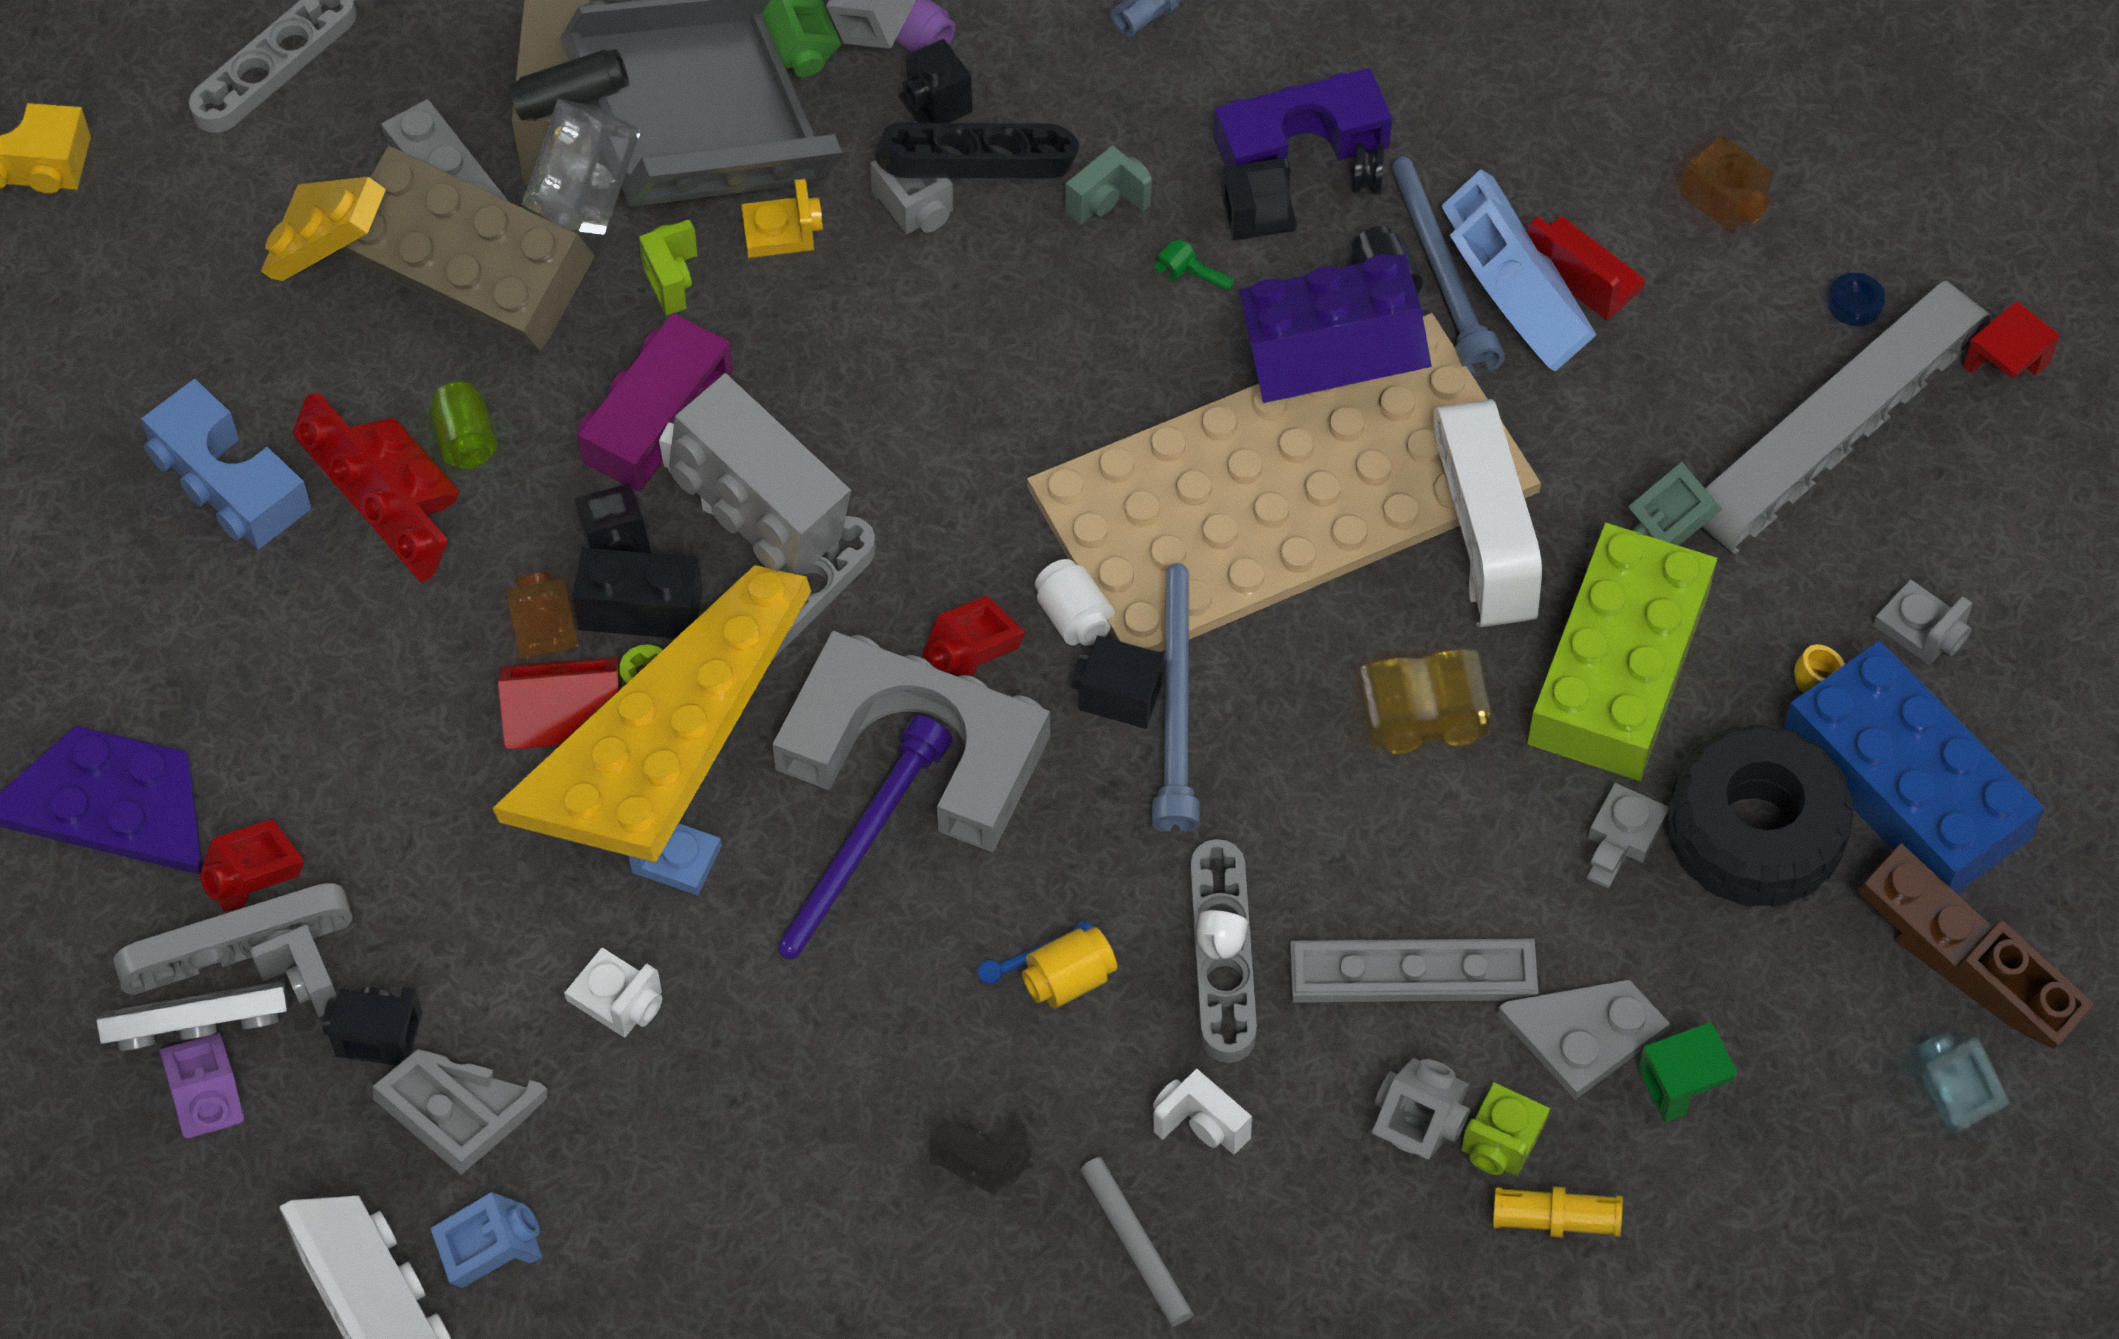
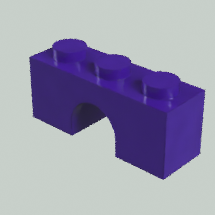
M1371 68L1352 73H1338L1331 78L1301 86H1288L1278 92L1251 99H1237L1227 105L1216 107L1214 112L1213 138L1225 167L1288 158L1287 139L1302 133L1315 134L1327 140L1332 146L1337 160L1340 161L1356 156L1357 143H1364L1365 148L1368 150L1375 149L1377 144L1384 145V149L1390 148L1392 115Z

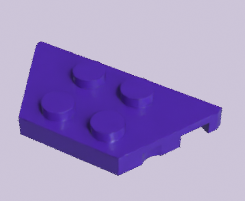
M75 726L0 792V827L195 874L201 873L203 859L200 851L191 763L188 753L185 751Z

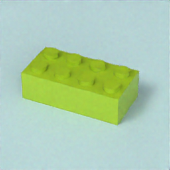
M1605 522L1533 711L1527 744L1641 782L1709 595L1718 558Z

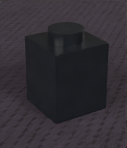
M1097 635L1090 656L1081 654L1073 673L1071 687L1079 690V710L1147 729L1164 682L1165 654Z

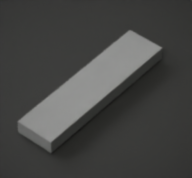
M1535 939L1290 941L1292 1002L1518 1000L1538 996Z

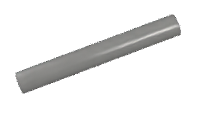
M1098 1157L1085 1163L1080 1169L1082 1175L1171 1327L1192 1318L1194 1315L1103 1159Z

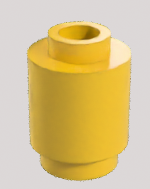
M1093 927L1085 932L1077 928L1027 954L1026 962L1028 968L1022 971V978L1028 992L1036 1003L1040 1004L1047 1000L1051 1008L1057 1009L1107 982V975L1117 970V961L1110 944L1097 927Z

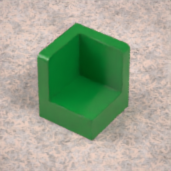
M1712 1022L1644 1046L1638 1066V1072L1664 1123L1686 1115L1692 1096L1734 1081L1737 1073Z

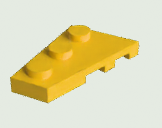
M369 177L298 184L283 221L273 229L266 241L265 248L269 253L261 272L271 279L284 281L365 236L369 232L386 189Z

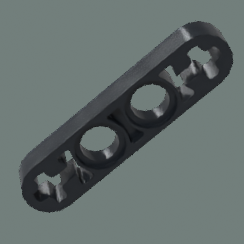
M894 123L884 129L875 151V159L884 171L901 178H1058L1065 176L1070 171L1080 147L1078 140L1069 130L1059 125L1048 123ZM941 145L956 148L965 156L952 154L942 148ZM992 145L1005 148L1014 156L1002 154L992 148Z

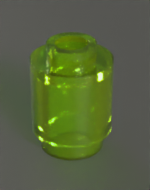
M453 382L440 387L432 395L429 415L442 459L448 465L458 466L462 469H474L482 466L496 452L498 447L484 397L475 390L473 385L466 382Z

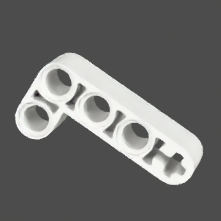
M1491 399L1436 407L1434 409L1436 443L1471 561L1469 596L1471 602H1477L1480 613V622L1476 623L1478 628L1536 620L1538 617L1542 580L1540 549L1497 406L1494 400Z

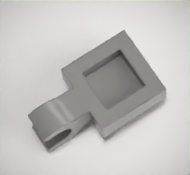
M1614 783L1590 828L1588 838L1600 843L1591 860L1593 867L1587 879L1609 889L1626 856L1643 863L1668 816L1669 807Z

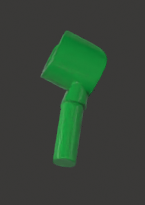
M1183 240L1170 242L1157 256L1160 260L1155 264V269L1163 273L1170 267L1172 273L1167 278L1173 282H1176L1186 271L1195 277H1199L1230 291L1235 282V279L1197 260L1195 251Z

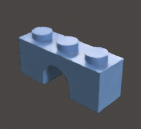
M195 378L141 418L148 442L144 444V449L153 463L163 472L172 467L182 477L180 478V484L184 491L198 506H203L209 502L218 511L216 518L219 524L233 540L239 541L245 537L259 550L312 509L304 481L268 447L253 458L242 463L228 464L218 461L221 454L238 442L239 438L231 412Z

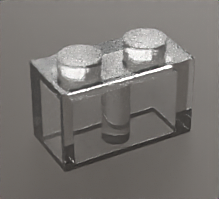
M558 99L521 204L565 229L604 235L641 129L598 106Z

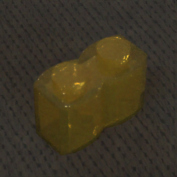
M1453 650L1432 654L1421 659H1387L1373 662L1360 668L1359 688L1372 749L1386 747V750L1390 753L1404 754L1416 750L1422 742L1445 740L1447 744L1452 746H1463L1476 741L1480 735L1489 733L1491 712L1478 651Z

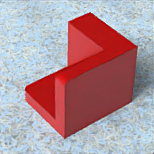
M2016 301L1972 338L1963 368L1972 374L1989 360L2011 378L2017 377L2025 369L2036 376L2051 363L2060 334Z

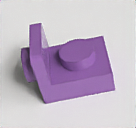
M220 1033L159 1049L181 1131L185 1138H192L227 1128L244 1121L233 1072Z

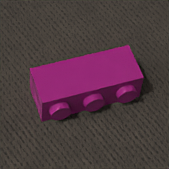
M672 313L660 330L654 329L648 334L642 345L641 353L628 370L623 369L617 374L611 384L609 395L597 411L591 410L581 421L577 432V439L579 441L582 463L624 485L630 484L633 490L640 493L663 463L659 440L667 423L674 424L675 415L724 373L730 375L733 371L730 341Z

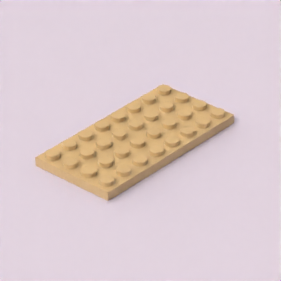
M1433 313L1423 316L1432 367L1263 403L1260 386L1256 384L1027 478V488L1067 558L1074 561L1076 565L1086 568L1114 608L1115 616L1108 619L1110 623L1109 632L1114 640L1156 652L1165 650L1166 570L1174 563L1185 565L1189 571V639H1192L1460 526L1436 443L1434 409L1436 407L1488 399L1467 366L1462 367L1453 344ZM1502 423L1524 498L1540 492L1541 482Z

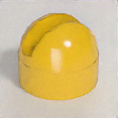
M1819 644L1811 645L1803 652L1795 664V683L1799 690L1805 693L1844 666L1845 663L1841 656L1833 649Z

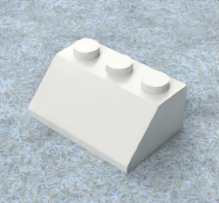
M359 1196L291 1200L279 1206L298 1255L344 1339H451L437 1313L428 1318L423 1314L416 1300L424 1297L425 1292L409 1262L400 1266L396 1265L388 1249L397 1245V1242L381 1211L369 1216Z

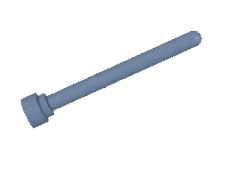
M1404 156L1397 157L1392 162L1391 170L1459 332L1455 350L1462 367L1467 366L1471 374L1476 373L1472 364L1486 361L1488 370L1498 368L1505 359V354L1498 337L1494 332L1489 331L1487 327L1479 324L1412 161Z
M1174 563L1166 570L1164 787L1158 790V797L1152 801V827L1158 831H1171L1173 825L1176 824L1181 831L1192 832L1200 827V801L1194 797V790L1188 787L1189 571L1185 565Z

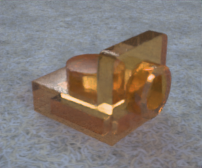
M550 572L530 574L517 578V588L506 590L520 661L578 649L564 579L552 581Z

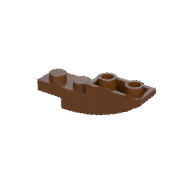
M1902 843L1892 851L1857 890L1864 899L1901 931L1894 939L1895 942L2005 1024L2053 1049L2056 1048L2094 1005L2086 995L2001 919L1996 925H1990Z

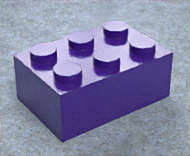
M1405 254L1396 256L1376 255L1368 258L1364 263L1341 268L1321 267L1311 271L1308 275L1282 281L1279 279H1265L1257 282L1252 287L1239 290L1263 403L1432 367L1422 309Z

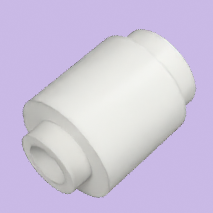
M1062 559L1048 565L1041 571L1035 581V588L1038 591L1037 601L1067 644L1074 646L1081 643L1082 645L1089 646L1095 643L1097 635L1105 637L1110 630L1108 619L1115 616L1114 608L1085 567L1076 565L1070 559Z

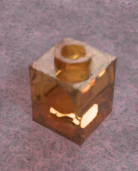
M1722 134L1686 165L1680 196L1731 233L1742 222L1746 221L1749 224H1753L1765 213L1771 201L1768 192L1773 171Z

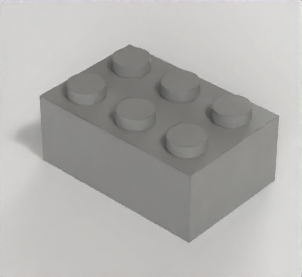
M724 373L675 415L669 461L672 477L687 493H697L712 507V513L722 527L731 533L738 531L753 545L756 557L766 568H771L776 572L779 570L801 575L841 539L851 489L729 375Z

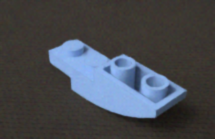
M1480 169L1441 205L1455 229L1450 236L1478 280L1510 323L1548 368L1556 372L1592 340L1596 333L1552 260L1539 252L1495 178Z

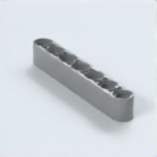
M1947 280L1941 282L1706 488L1723 510L1701 528L1731 553H1738L1739 550L1736 546L1750 534L1756 537L1778 517L1774 512L1788 500L1793 504L1815 484L1812 479L1825 467L1831 470L1853 451L1850 447L1852 443L1863 434L1869 437L1891 417L1887 413L1900 401L1906 404L1927 385L1924 380L1937 368L1943 371L1965 352L1961 347L1990 324L1992 315Z

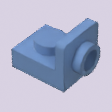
M678 823L656 863L629 856L631 872L698 896L722 847L721 838Z
M493 1192L430 1228L449 1283L461 1288L468 1286L513 1258L527 1263H532L542 1258L535 1238L539 1235L540 1229L532 1211L523 1203Z

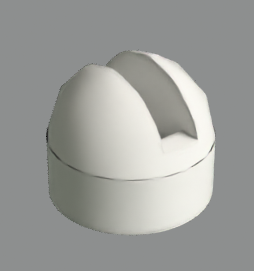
M1203 911L1199 915L1197 943L1203 953L1209 958H1232L1243 946L1248 921L1244 917L1230 912Z

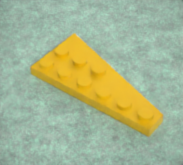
M754 565L493 807L499 823L656 863L808 599L811 589L807 577L779 570L776 572L771 568Z

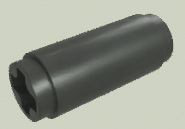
M604 49L519 78V81L510 83L509 87L516 112L520 119L525 121L531 118L537 120L619 93L620 89L629 86V78L619 51L617 49L610 51Z

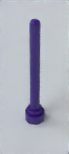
M913 715L900 735L902 742L899 747L900 758L779 941L778 951L785 959H795L801 954L920 769L929 768L933 761L936 763L940 762L953 742L952 736L935 720L923 715Z

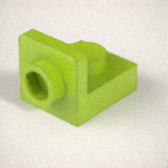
M690 220L673 225H662L650 233L639 236L642 268L666 316L687 309L685 289L692 287V281L685 260L697 256L696 234Z
M1493 1083L1476 1118L1471 1119L1465 1129L1461 1151L1470 1154V1161L1484 1172L1502 1175L1506 1171L1518 1177L1549 1116L1551 1108L1497 1083Z

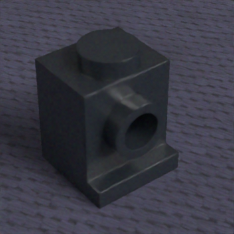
M944 38L906 56L907 80L903 81L904 92L898 94V97L917 123H951L973 112L971 74Z
M365 987L360 989V991L340 989L337 999L330 998L328 1000L322 1024L323 1034L329 1036L335 1056L398 1066L412 1054L422 1016L416 989L403 987L400 998L394 997L383 989Z

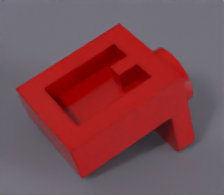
M986 595L939 614L922 656L938 670L957 677L961 675L973 677L979 665L1017 650L1026 632Z
M270 819L212 838L200 873V879L206 895L210 899L217 901L225 913L244 908L249 893L299 877L305 860L275 821Z

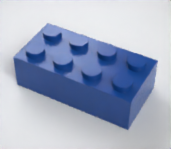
M1880 640L1790 704L1784 729L1798 733L1801 737L1819 745L1828 753L1833 762L1841 768L1847 779V786L1850 796H1852L1855 812L1892 850L1902 843L1956 894L2032 839L2045 807Z

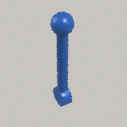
M1079 921L1073 930L1080 928L1085 932L1095 926L1088 921ZM1056 939L1001 963L993 960L984 961L978 967L979 979L985 984H996L1000 981L1003 974L1026 965L1027 954Z

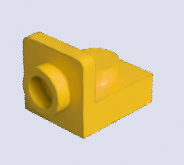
M806 178L795 180V198L741 204L748 258L814 250L813 231L823 230L819 197L808 198Z

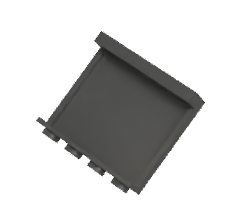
M632 0L605 4L603 1H593L578 7L561 36V41L569 60L571 61L604 49L606 51L617 49L627 70L629 78L628 87L620 89L619 93L587 104L630 207L795 186L796 179L806 178V184H810L824 179L843 152L835 134L814 136L762 15L770 0Z

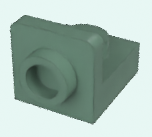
M1112 145L1066 183L1065 212L1079 224H1082L1094 213L1098 216L1107 214L1117 203L1120 194L1141 211H1145L1151 206L1152 178L1146 167L1139 160L1133 157L1128 158Z
M1683 462L1679 463L1628 506L1641 522L1633 528L1634 532L1675 545L1682 544L1723 510Z

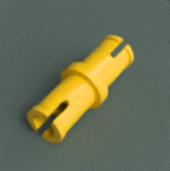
M1553 1186V1193L1508 1190L1496 1187L1493 1228L1509 1227L1550 1230V1237L1563 1238V1231L1609 1234L1621 1237L1623 1196L1566 1194V1187Z

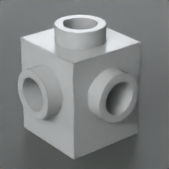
M1413 1058L1398 1074L1390 1071L1384 1079L1375 1100V1105L1382 1109L1372 1133L1390 1141L1403 1151L1417 1154L1429 1160L1446 1139L1455 1143L1460 1136L1470 1113V1108L1462 1105L1470 1084L1455 1078V1072L1443 1063L1430 1059L1419 1061Z

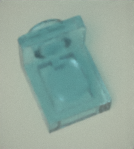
M1950 1032L1942 1033L1918 1045L1916 1050L1919 1057L1902 1066L1908 1077H1922L1949 1132H1960L2010 1104L1977 1036L1953 1039Z

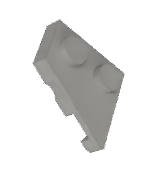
M1630 980L1507 1001L1499 1006L1497 1014L1575 1100L1641 1052L1644 1046L1652 1044L1667 1033L1670 1026L1666 1018Z
M417 1049L373 1086V1100L460 1175L517 1128L547 1098V1088L539 1082L529 1080L527 1087L493 1078L492 1069L471 1063L456 1064L451 1062L446 1056Z

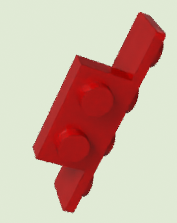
M320 393L308 394L294 426L293 437L419 582L431 579L447 546V538L427 514L443 511L453 505L460 491L394 417L349 427Z

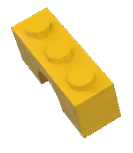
M27 103L20 125L13 131L0 135V189L6 184L30 186L42 193H55L60 188L78 189L91 139L82 107Z

